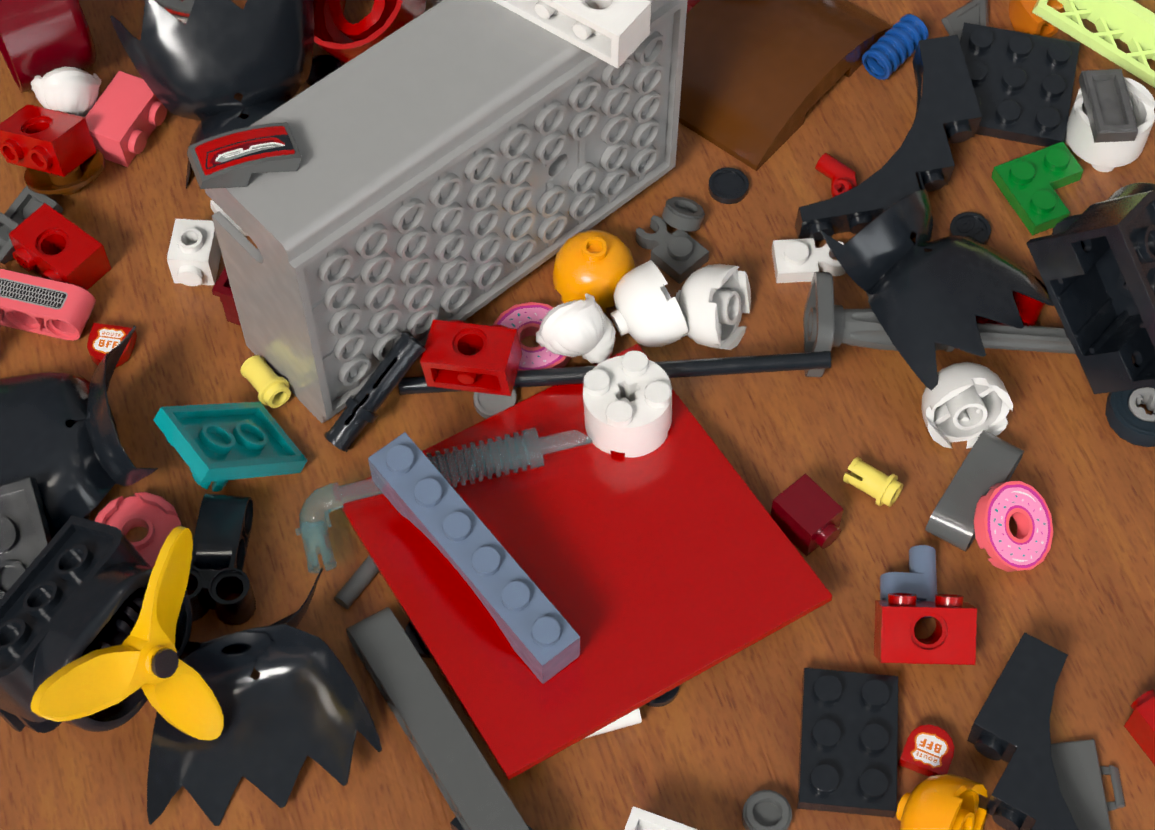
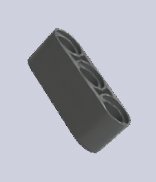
M983 430L938 502L926 525L925 531L966 552L975 539L974 516L978 501L982 495H987L990 490L989 488L993 485L1009 482L1023 456L1024 450Z

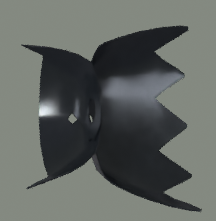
M145 0L140 40L134 37L118 19L112 15L110 16L113 27L125 51L139 74L165 108L174 115L201 121L192 136L190 145L221 133L249 127L292 99L306 82L311 71L314 46V0H247L243 9L231 0H195L186 25L174 17L156 0ZM236 93L243 95L241 102L234 98ZM247 114L249 115V117L246 119L240 118V115ZM189 158L187 164L186 189L188 186L191 172V164Z
M918 171L921 190L911 193L890 206L844 245L823 231L820 232L846 273L866 292L873 313L896 349L924 385L932 391L938 385L935 343L951 346L984 357L986 352L978 330L976 316L1022 329L1024 325L1012 291L1050 306H1054V304L1048 297L1046 286L1037 277L990 246L970 236L952 235L931 241L933 232L932 207L928 193L923 185L920 171ZM911 232L916 233L915 242L910 239Z
M133 326L117 347L104 356L96 367L91 382L81 375L67 372H43L0 378V486L29 477L36 478L51 538L57 534L72 515L83 518L99 505L115 484L124 487L133 485L158 469L136 468L120 444L116 423L107 398V391L115 367L136 326ZM70 419L78 421L71 428L66 426V422Z
M321 568L307 599L297 612L270 626L251 628L206 642L188 641L180 660L196 670L213 691L224 716V727L217 739L210 741L199 740L181 732L168 723L158 712L156 713L147 778V816L150 825L162 815L172 797L182 786L193 797L214 826H219L242 776L254 784L276 805L283 808L288 802L307 756L321 765L341 785L345 786L348 784L357 731L378 752L382 751L380 738L371 715L356 685L342 663L321 638L297 629L312 600L323 568ZM254 667L261 673L257 680L250 677Z

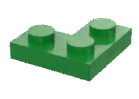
M1060 142L995 166L991 178L1033 236L1054 228L1061 219L1070 216L1071 212L1055 192V189L1079 181L1084 170L1064 142Z

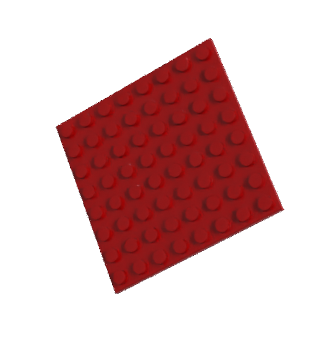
M636 344L610 358L623 356L630 351H640L644 354L645 352ZM584 384L551 386L422 451L580 636V656L544 684L539 681L514 651L486 607L455 567L413 523L396 510L373 482L372 476L334 494L337 504L507 780L514 778L832 601V594L673 389L672 422L668 436L659 448L640 457H625V453L611 451V454L601 451L591 442L585 429Z

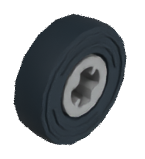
M1155 387L1110 392L1107 397L1105 413L1110 427L1120 438L1133 445L1154 447ZM1145 404L1148 411H1153L1152 415L1146 414L1145 409L1139 407V405Z

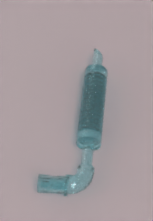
M534 427L522 430V435H519L518 432H513V437L505 434L503 440L501 436H496L495 442H493L492 438H488L486 444H484L483 440L478 441V446L471 442L470 448L463 444L461 445V450H458L457 446L452 447L453 452H449L447 448L444 449V454H440L438 450L435 451V456H432L430 452L426 453V457L448 483L452 484L453 488H457L458 482L461 483V486H465L466 480L473 484L475 483V478H478L479 482L484 480L483 476H486L488 480L492 479V474H495L496 478L501 477V472H504L505 476L510 474L509 470H512L513 473H518V468L520 467L522 471H526L528 465L530 469L543 467V455L590 444L593 441L577 430L564 431L539 438ZM372 478L341 486L338 485V482L330 483L316 489L305 500L299 514V528L295 529L296 535L301 534L309 573L320 572L319 554L322 555L326 571L337 566L328 533V528L332 526L329 513L344 508L343 503L383 494Z

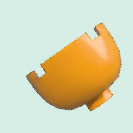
M587 230L569 238L557 252L553 269V285L555 290L557 289L561 295L562 302L586 300L585 294L588 293L595 297L597 304L606 313V308L615 305L613 296L616 285L626 273L635 268L631 251L617 236L607 231Z
M957 775L930 776L919 783L912 793L907 792L902 796L896 812L897 819L901 821L900 830H983L987 810L978 807L979 795L988 798L987 790L983 784Z

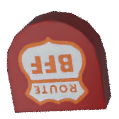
M93 323L87 342V349L92 361L98 366L104 356L117 347L132 328ZM134 331L116 367L122 366L130 358L137 339L136 331Z
M930 724L919 726L907 738L898 765L927 777L946 775L954 756L955 747L953 740L945 730L938 726Z

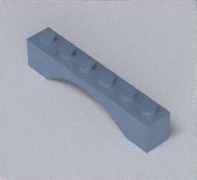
M406 432L368 458L372 480L396 510L413 523L455 567L486 607L514 651L542 684L580 656V636Z

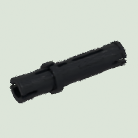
M403 332L400 339L377 366L374 373L357 395H350L345 402L347 408L331 429L325 433V438L338 449L347 452L368 422H375L378 418L376 413L400 383L421 353L426 350V347L407 332Z

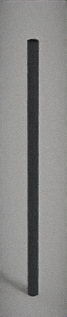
M830 351L661 361L655 363L666 372L669 378L828 369L831 368ZM596 366L518 370L513 388L584 384V376ZM425 376L402 378L398 384L400 395L462 391L427 386Z

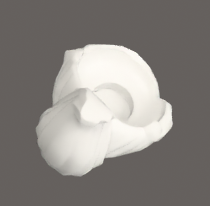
M66 66L54 69L43 77L37 75L31 81L32 90L44 108L85 117L96 103L101 85V79L96 73L91 75L81 69Z
M586 293V300H573L551 309L543 318L540 329L536 332V342L541 347L547 348L554 354L568 357L582 355L583 359H587L591 364H600L610 357L613 352L616 331L612 321L605 315L593 295Z

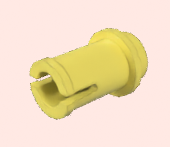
M252 356L243 363L240 370L241 374L259 393L258 399L263 405L278 408L288 401L291 395L288 380L284 377H278L263 356Z
M856 457L848 467L851 473L846 472L843 478L845 483H849L875 498V504L878 506L885 504L891 507L903 489V484L897 481V475L891 474L888 476L862 461L859 457Z

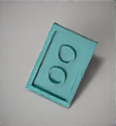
M261 402L160 407L153 419L166 436L167 441L190 467L195 482L206 490L211 482H213L211 485L213 492L222 491L228 480L300 473L308 461Z

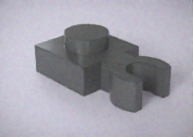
M652 216L650 221V228L656 233H646L640 227L636 229L635 240L637 244L644 249L651 250L650 260L679 284L708 262L709 251L683 230L677 229L672 234L669 233L665 221L658 216Z

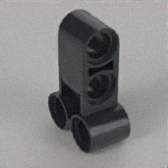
M205 494L202 499L193 538L192 561L186 590H195L192 594L188 595L192 606L193 621L202 618L209 609L215 610L218 619L224 624L231 626L241 625L254 615L256 610L255 597L250 580L243 572L253 522V500L251 497ZM232 593L241 594L234 600H223Z

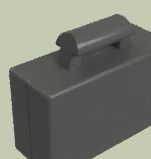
M1094 739L1052 743L1051 757L1060 792L1079 830H1111L1108 811L1126 807L1119 769L1110 765L1109 767L1099 765ZM1101 775H1110L1114 802H1106Z

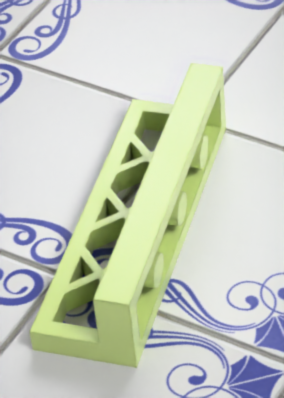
M1037 0L1032 10L1034 14L1155 88V71L1150 68L1147 59L1155 61V13L1134 0H1057L1064 7L1065 12L1063 13L1048 6V0ZM1081 19H1087L1094 23L1098 33H1092L1087 30ZM1114 39H1120L1125 42L1131 53H1125L1118 49Z

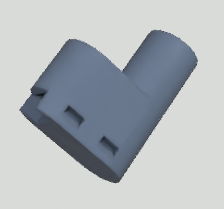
M918 545L910 548L909 573L888 572L880 576V600L888 601L889 593H911L917 595L916 601L935 602V594H937L936 549L927 545ZM925 616V617H922V618H920V619H926V618H932V617H931V616Z

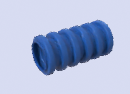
M912 14L902 16L899 22L895 23L884 36L880 37L863 54L862 63L867 72L876 79H888L907 58L912 56L913 52L916 51L918 42L928 39L929 32L924 22Z

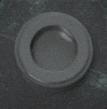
M684 197L668 199L662 213V218L667 224L683 231L699 230L705 216V211L698 203Z
M760 790L753 793L746 800L742 813V823L745 830H788L792 819V810L787 799L780 793L772 790Z

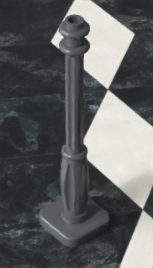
M814 272L803 315L804 352H831L832 347H840L841 344L898 351L871 308L843 309L842 305H834L832 274L829 272ZM977 323L984 348L1076 354L1070 340L1066 337L1064 328L1024 326L1022 329L1006 324ZM935 343V351L944 350L945 352H952L955 349L951 346ZM825 369L805 370V377H822Z

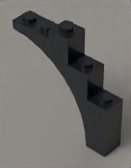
M958 34L920 40L918 42L912 61L917 86L916 116L901 147L880 170L858 186L831 199L799 207L795 222L798 239L814 238V241L825 240L820 231H823L830 237L833 234L844 232L857 234L890 206L911 193L921 190L918 171H920L922 182L927 192H933L948 185L955 168L948 141L950 143H961L971 137H975L982 119ZM911 232L910 239L916 237V233Z
M1025 632L976 717L967 740L974 744L976 750L983 756L996 761L1001 759L1008 763L991 794L985 810H987L988 814L992 815L994 822L1005 830H1079L1060 792L1051 757L1050 715L1055 685L1068 655Z

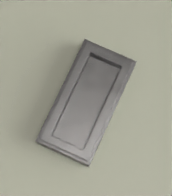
M1122 69L1081 71L1079 84L1094 143L1135 141L1138 128Z

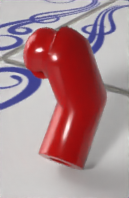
M824 153L820 157L815 169L831 179L832 197L857 186V175L854 170L828 153Z

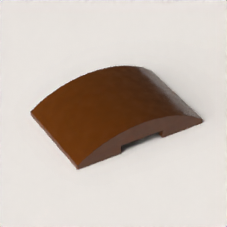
M700 0L686 15L679 123L755 171H758L804 124L805 113L843 75L850 77L863 64V54L880 37L884 36L892 26L848 0Z

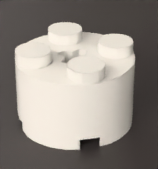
M1124 77L1138 128L1135 141L1094 143L1081 88L1075 98L1067 123L1065 143L1069 145L1078 157L1090 163L1097 171L1109 172L1114 167L1125 166L1136 160L1142 153L1154 124V97L1148 89L1133 79Z
M630 351L623 356L609 358L586 373L583 382L585 429L589 439L597 448L611 454V451L625 453V457L635 458L655 451L664 443L672 422V385L668 375L658 364L649 360L640 351Z

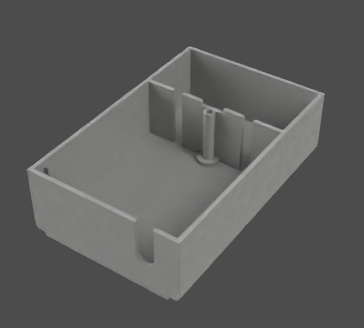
M443 0L250 125L287 122L302 159L298 171L251 173L247 187L205 189V193L257 246L256 248L220 211L212 215L246 346L255 355L263 356L278 377L287 379L290 384L289 390L321 423H324L347 407L345 403L350 395H357L374 373L377 366L400 339L403 332H407L425 346L433 319L465 321L557 254L561 246L569 238L579 232L591 229L675 168L688 0H649L651 1L650 34L618 69L492 0Z

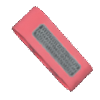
M0 269V325L64 340L74 341L80 338L96 304V299L91 293L76 285Z

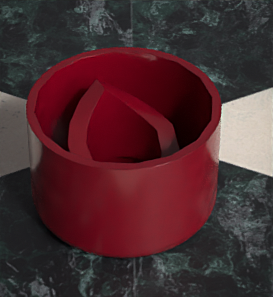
M0 0V52L21 93L32 90L31 81L37 75L43 77L46 73L65 66L85 70L96 62L97 55L94 41L78 0Z

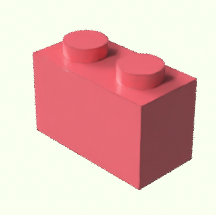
M118 71L85 116L95 148L103 154L104 159L128 167L135 156L144 150L147 139L154 129L164 122L167 108L151 91L144 79Z

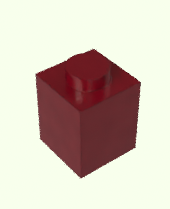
M805 473L773 499L770 515L788 539L808 556L819 546L825 549L837 539L841 533L839 526L844 509Z

